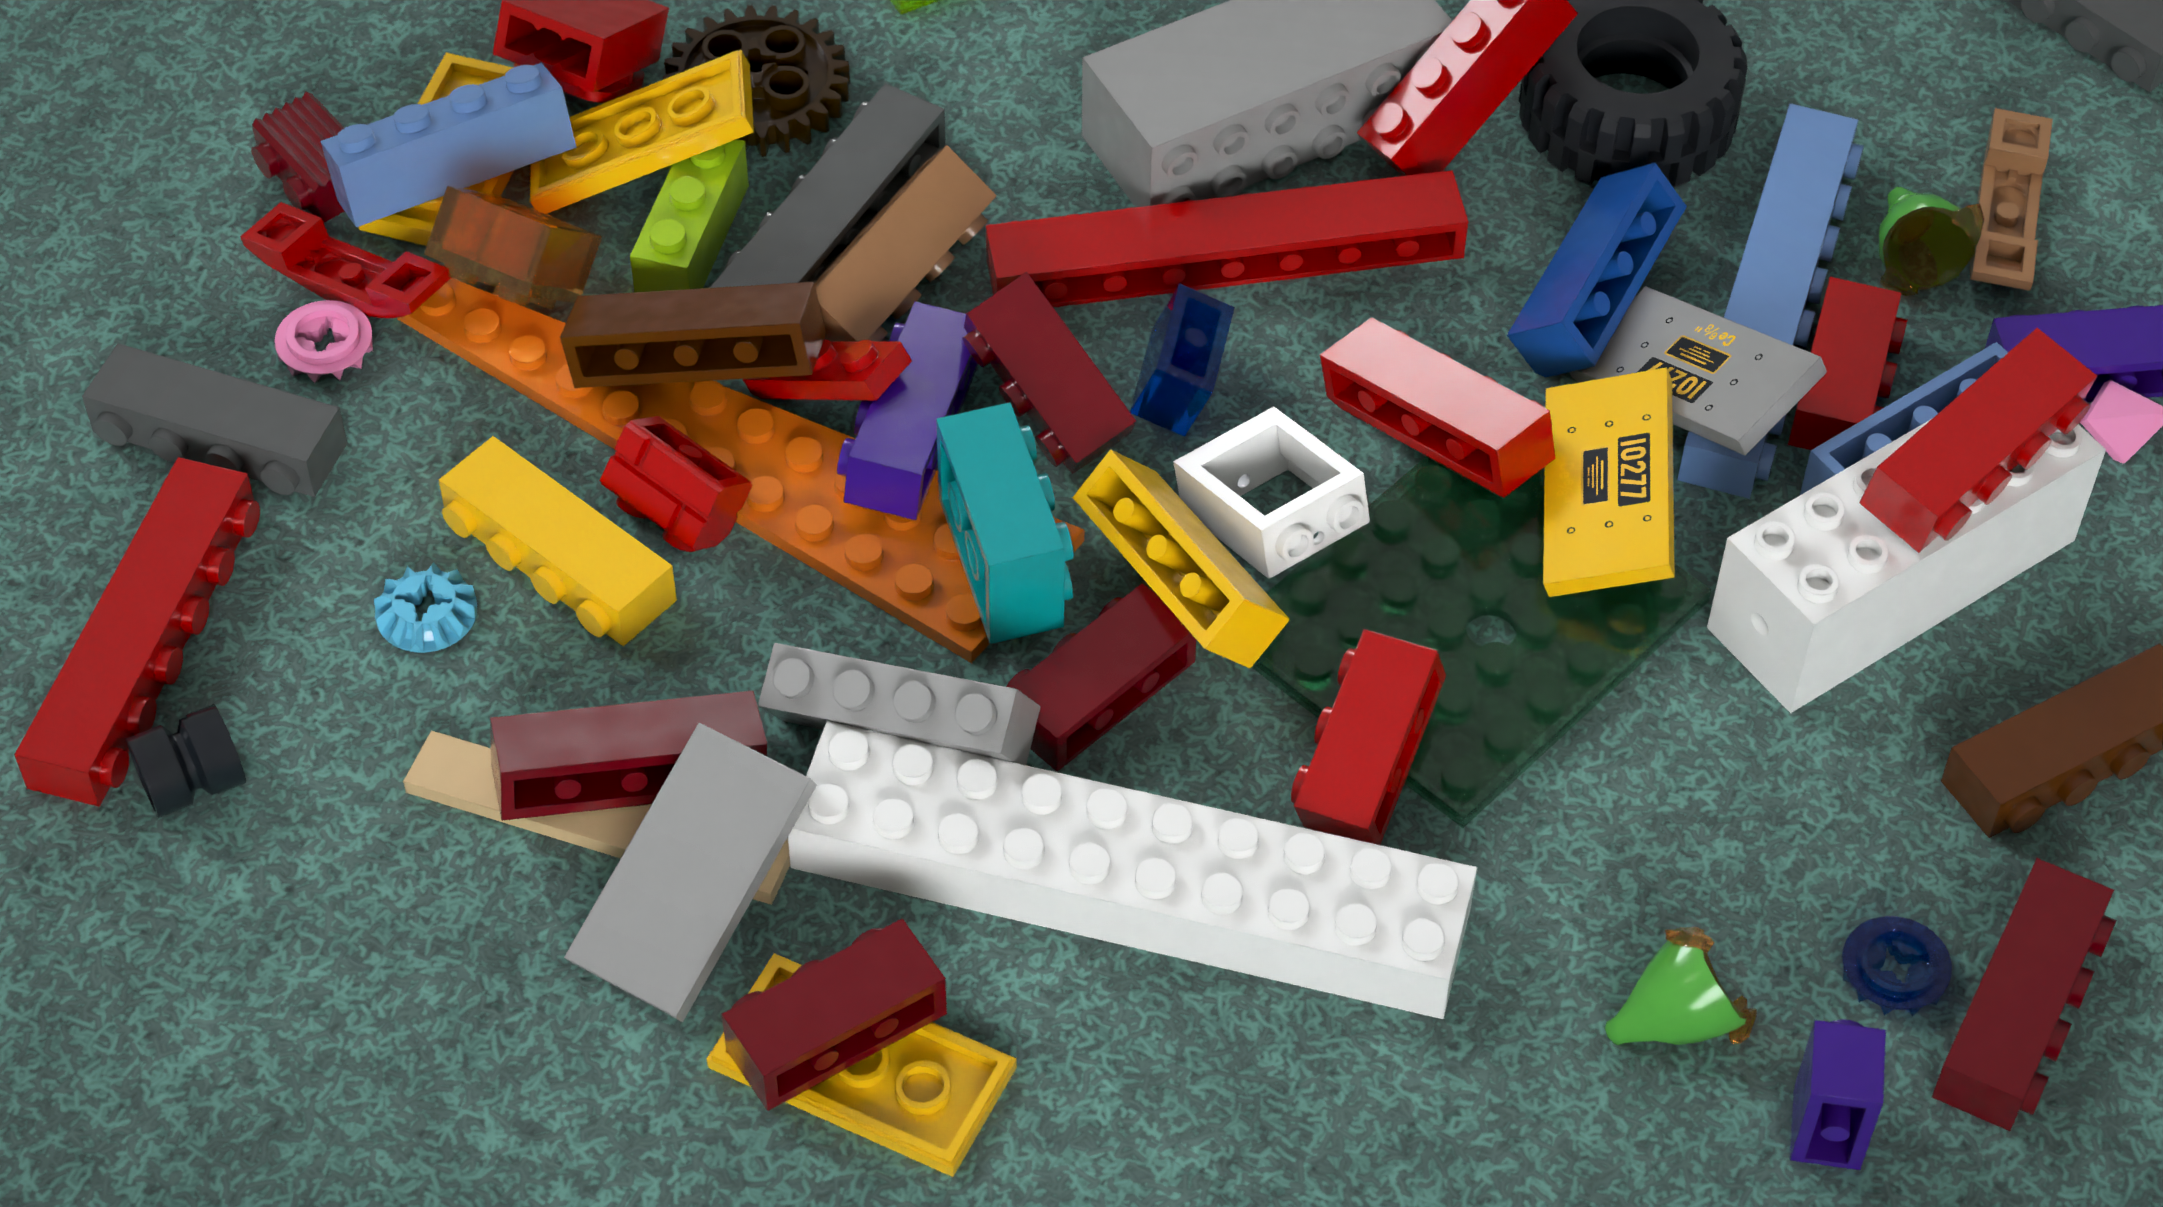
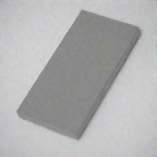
M698 723L564 958L683 1022L817 786L811 778Z

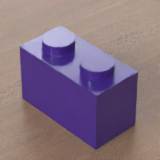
M1814 1020L1794 1085L1790 1147L1791 1161L1861 1170L1883 1106L1886 1030L1864 1027L1860 1023L1851 1020H1835L1831 1022Z

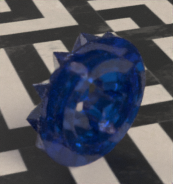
M1877 917L1860 924L1848 936L1841 954L1843 981L1850 982L1857 991L1859 1002L1868 999L1880 1005L1884 1016L1897 1009L1907 1010L1913 1017L1924 1006L1929 1004L1936 1006L1947 989L1952 975L1951 958L1942 940L1921 923L1903 917ZM1887 948L1890 956L1894 955L1895 960L1899 964L1910 963L1911 967L1907 970L1905 983H1902L1901 979H1897L1893 971L1880 970L1886 959Z

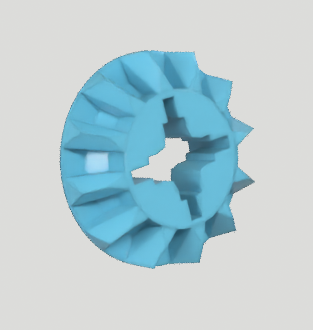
M434 562L427 571L415 572L407 566L404 576L400 579H385L384 592L381 596L374 598L375 620L379 632L393 646L410 652H433L455 644L469 632L477 616V600L473 585H468L463 580L458 569L448 573L443 572ZM428 591H432L435 604L428 607L427 613H423L422 621H419L415 606L422 603L423 597H427Z

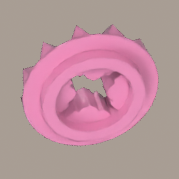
M325 300L303 305L287 315L276 331L275 348L278 359L286 364L292 376L306 373L315 383L321 375L332 373L340 380L344 369L348 367L361 369L364 354L373 351L370 321L361 310L341 301ZM329 328H331L335 342L329 343L326 350L318 352L315 343L321 342L324 335H327Z

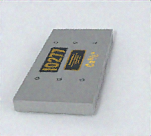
M1645 286L1634 297L1596 365L1569 372L1576 381L1585 382L1667 367L1672 379L1673 424L1746 456L1827 373L1822 358L1818 355Z

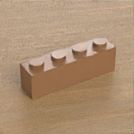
M948 145L918 168L814 282L826 331L824 340L882 341L888 333L881 326L890 315L896 320L904 315L922 295L915 288L924 277L929 282L933 281L955 259V256L949 251L951 246L957 240L962 245L966 244L988 222L982 212L997 195Z

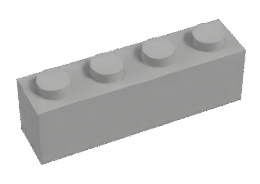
M774 643L758 703L759 707L785 722L824 730L826 722L831 721L1022 765L1027 764L1041 707L1015 688Z

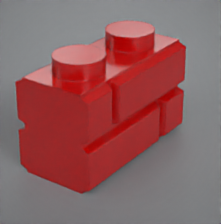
M659 416L631 420L624 426L614 448L616 452L609 458L599 480L601 485L618 496L616 504L621 510L637 518H649L664 529L662 537L668 544L685 552L715 547L731 533L738 518L736 514L742 509L753 486L747 478Z

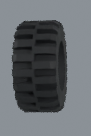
M1567 0L1578 12V15L1521 80L1518 101L1520 103L1519 116L1522 127L1529 131L1528 139L1539 153L1548 150L1547 161L1561 172L1567 168L1574 170V178L1590 186L1594 180L1599 181L1601 177L1656 163L1674 188L1689 182L1692 171L1701 176L1715 166L1716 158L1719 159L1725 155L1731 145L1733 134L1736 132L1748 68L1747 55L1742 49L1743 42L1732 24L1726 25L1727 19L1724 14L1713 4L1706 7L1703 5V0ZM1609 74H1634L1657 81L1669 90L1646 94L1630 93L1609 87L1596 78Z

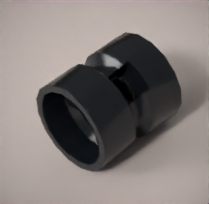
M215 704L189 713L186 717L179 719L176 733L172 734L171 731L159 725L126 738L132 761L158 818L193 805L195 790L199 788L213 795L246 783L245 773L234 743Z

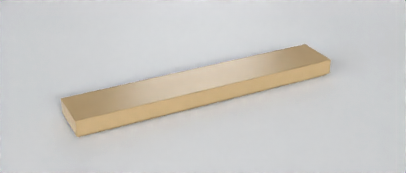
M432 730L403 781L406 793L620 859L652 805L502 821L491 767V748ZM788 838L753 898L754 900L772 905L790 867Z

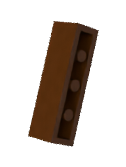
M814 282L577 296L560 339L574 388L812 375L826 331Z
M2159 643L1953 746L1941 782L1987 837L1990 838L2008 828L2014 833L2027 830L2042 817L2045 809L2061 801L2066 806L2078 804L2093 792L2098 782L2112 775H2115L2120 780L2134 775L2146 764L2151 755L2163 750V646Z

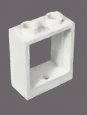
M1275 407L1264 411L1173 461L1179 497L1215 537L1268 579L1370 522L1364 473ZM1287 470L1313 488L1265 516L1240 497ZM1319 532L1317 537L1314 539V534Z

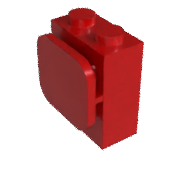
M502 0L492 54L514 62L513 68L521 65H536L542 62L562 86L563 92L587 101L606 103L643 87L645 74L641 69L659 61L669 7L650 0Z

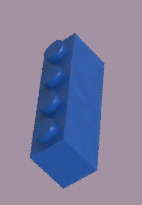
M1656 163L1600 178L1509 330L1508 338L1536 374L1550 377L1596 365L1687 206Z

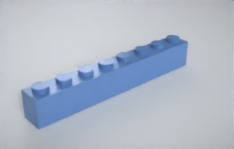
M1789 104L1724 318L1793 346L1807 347L1816 312L1805 310L1807 302L1815 304L1820 302L1828 269L1818 267L1819 260L1832 261L1840 227L1832 226L1830 222L1832 218L1842 221L1844 219L1852 186L1842 184L1844 177L1855 180L1864 148L1863 145L1853 143L1858 119ZM1787 414L1746 456L1689 431L1684 445L1677 480L1750 499L1755 480L1768 481L1777 445L1766 443L1769 433L1781 436Z

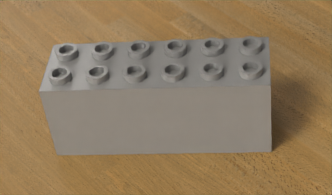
M1229 0L1082 57V137L1135 207L1237 196L1246 186L1269 177L1271 179L1283 178L1298 165L1318 157L1322 159L1332 158L1339 154L1345 146L1362 140L1357 134L1358 130L1448 27L1452 20L1435 0Z

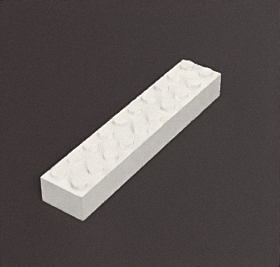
M827 721L806 775L817 786L788 836L790 866L793 869L1444 1019L1471 909L1477 867Z

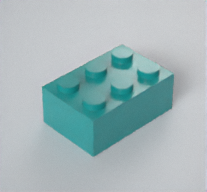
M1011 402L937 418L939 500L989 643H998L1064 627V601L1073 598L1071 577L1065 561L1073 560V545L1066 523H1055L1051 511L1055 510V498L1047 473L1037 474L1033 464L1037 462V450L1030 426H1019Z

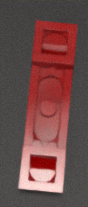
M283 202L276 205L240 236L243 245L271 268L325 300L348 303L361 310L366 316L398 318L410 315L452 278L449 268L407 251L393 262L332 238L328 235L321 217Z

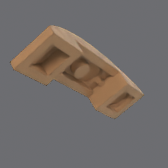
M1994 109L1979 187L1974 223L1976 244L1975 253L1970 260V280L2031 291L2038 240H2035L2042 178L2049 155L2053 119L2003 109Z

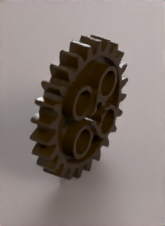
M747 5L745 16L738 18L729 8L724 9V21L721 23H717L706 16L703 18L704 32L687 28L685 30L686 43L674 42L672 44L673 58H666L664 61L666 75L663 76V80L734 51L742 50L750 64L754 133L741 137L738 140L745 141L746 150L749 146H757L761 157L767 156L769 145L777 144L785 153L790 152V140L793 138H797L807 145L811 144V128L827 133L830 130L829 117L841 118L842 102L849 101L850 71L849 61H845L844 45H835L834 32L832 30L819 33V20L816 18L808 20L801 25L799 22V11L795 9L785 18L778 17L776 5H771L765 15H757L753 5Z

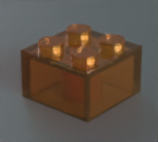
M447 186L424 255L445 263L444 266L449 268L447 274L449 277L476 285L479 281L494 286V295L517 304L528 306L529 302L542 307L554 309L556 301L575 303L577 296H582L602 236L500 195Z

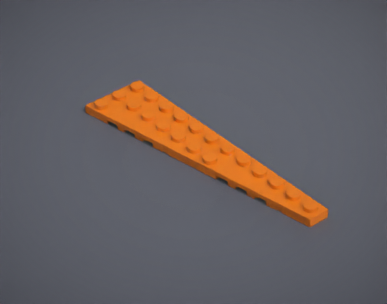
M454 278L446 282L412 314L397 318L399 321L613 449L624 426L631 420L654 416L661 417L751 481L753 486L742 509L736 514L738 516L736 523L970 663L990 644L939 500L938 471L934 475L917 520L845 503L846 476L837 474L838 460L845 439L855 440L856 438L725 387L713 380L574 388L560 339L566 324L565 322ZM1053 516L1055 523L1064 522ZM1065 522L1070 532L1073 552H1075L1084 542L1085 529Z

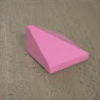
M2109 380L2104 382L2091 403L2089 411L2080 423L2106 449V452L2113 460L2124 464L2163 426V406Z

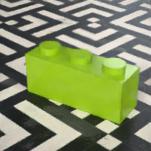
M736 139L672 164L630 254L634 292L700 289L704 287L749 187L745 141Z

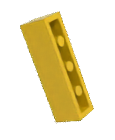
M492 436L439 479L444 505L442 515L448 526L462 538H467L472 534L484 543L490 556L503 569L511 571L516 567L530 577L536 591L549 603L556 604L561 600L576 612L580 623L592 635L602 637L604 634H607L624 647L677 601L673 566L496 437Z
M1110 449L1072 497L1204 649L1251 668L1290 621V618L1155 470Z

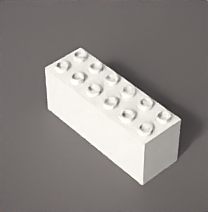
M1928 420L1728 537L1707 628L1792 713L2075 541L2106 449L2079 424L2066 435L2060 430H2056L2051 436H2048L2052 439V442L2034 465L2026 470L2018 464L2011 472L2009 471L2012 474L2010 482L1990 504L1985 505L1978 499L1969 507L1972 510L1970 518L1951 539L1945 541L1942 537L1938 536L1918 553L1859 502L1877 466L1930 421Z

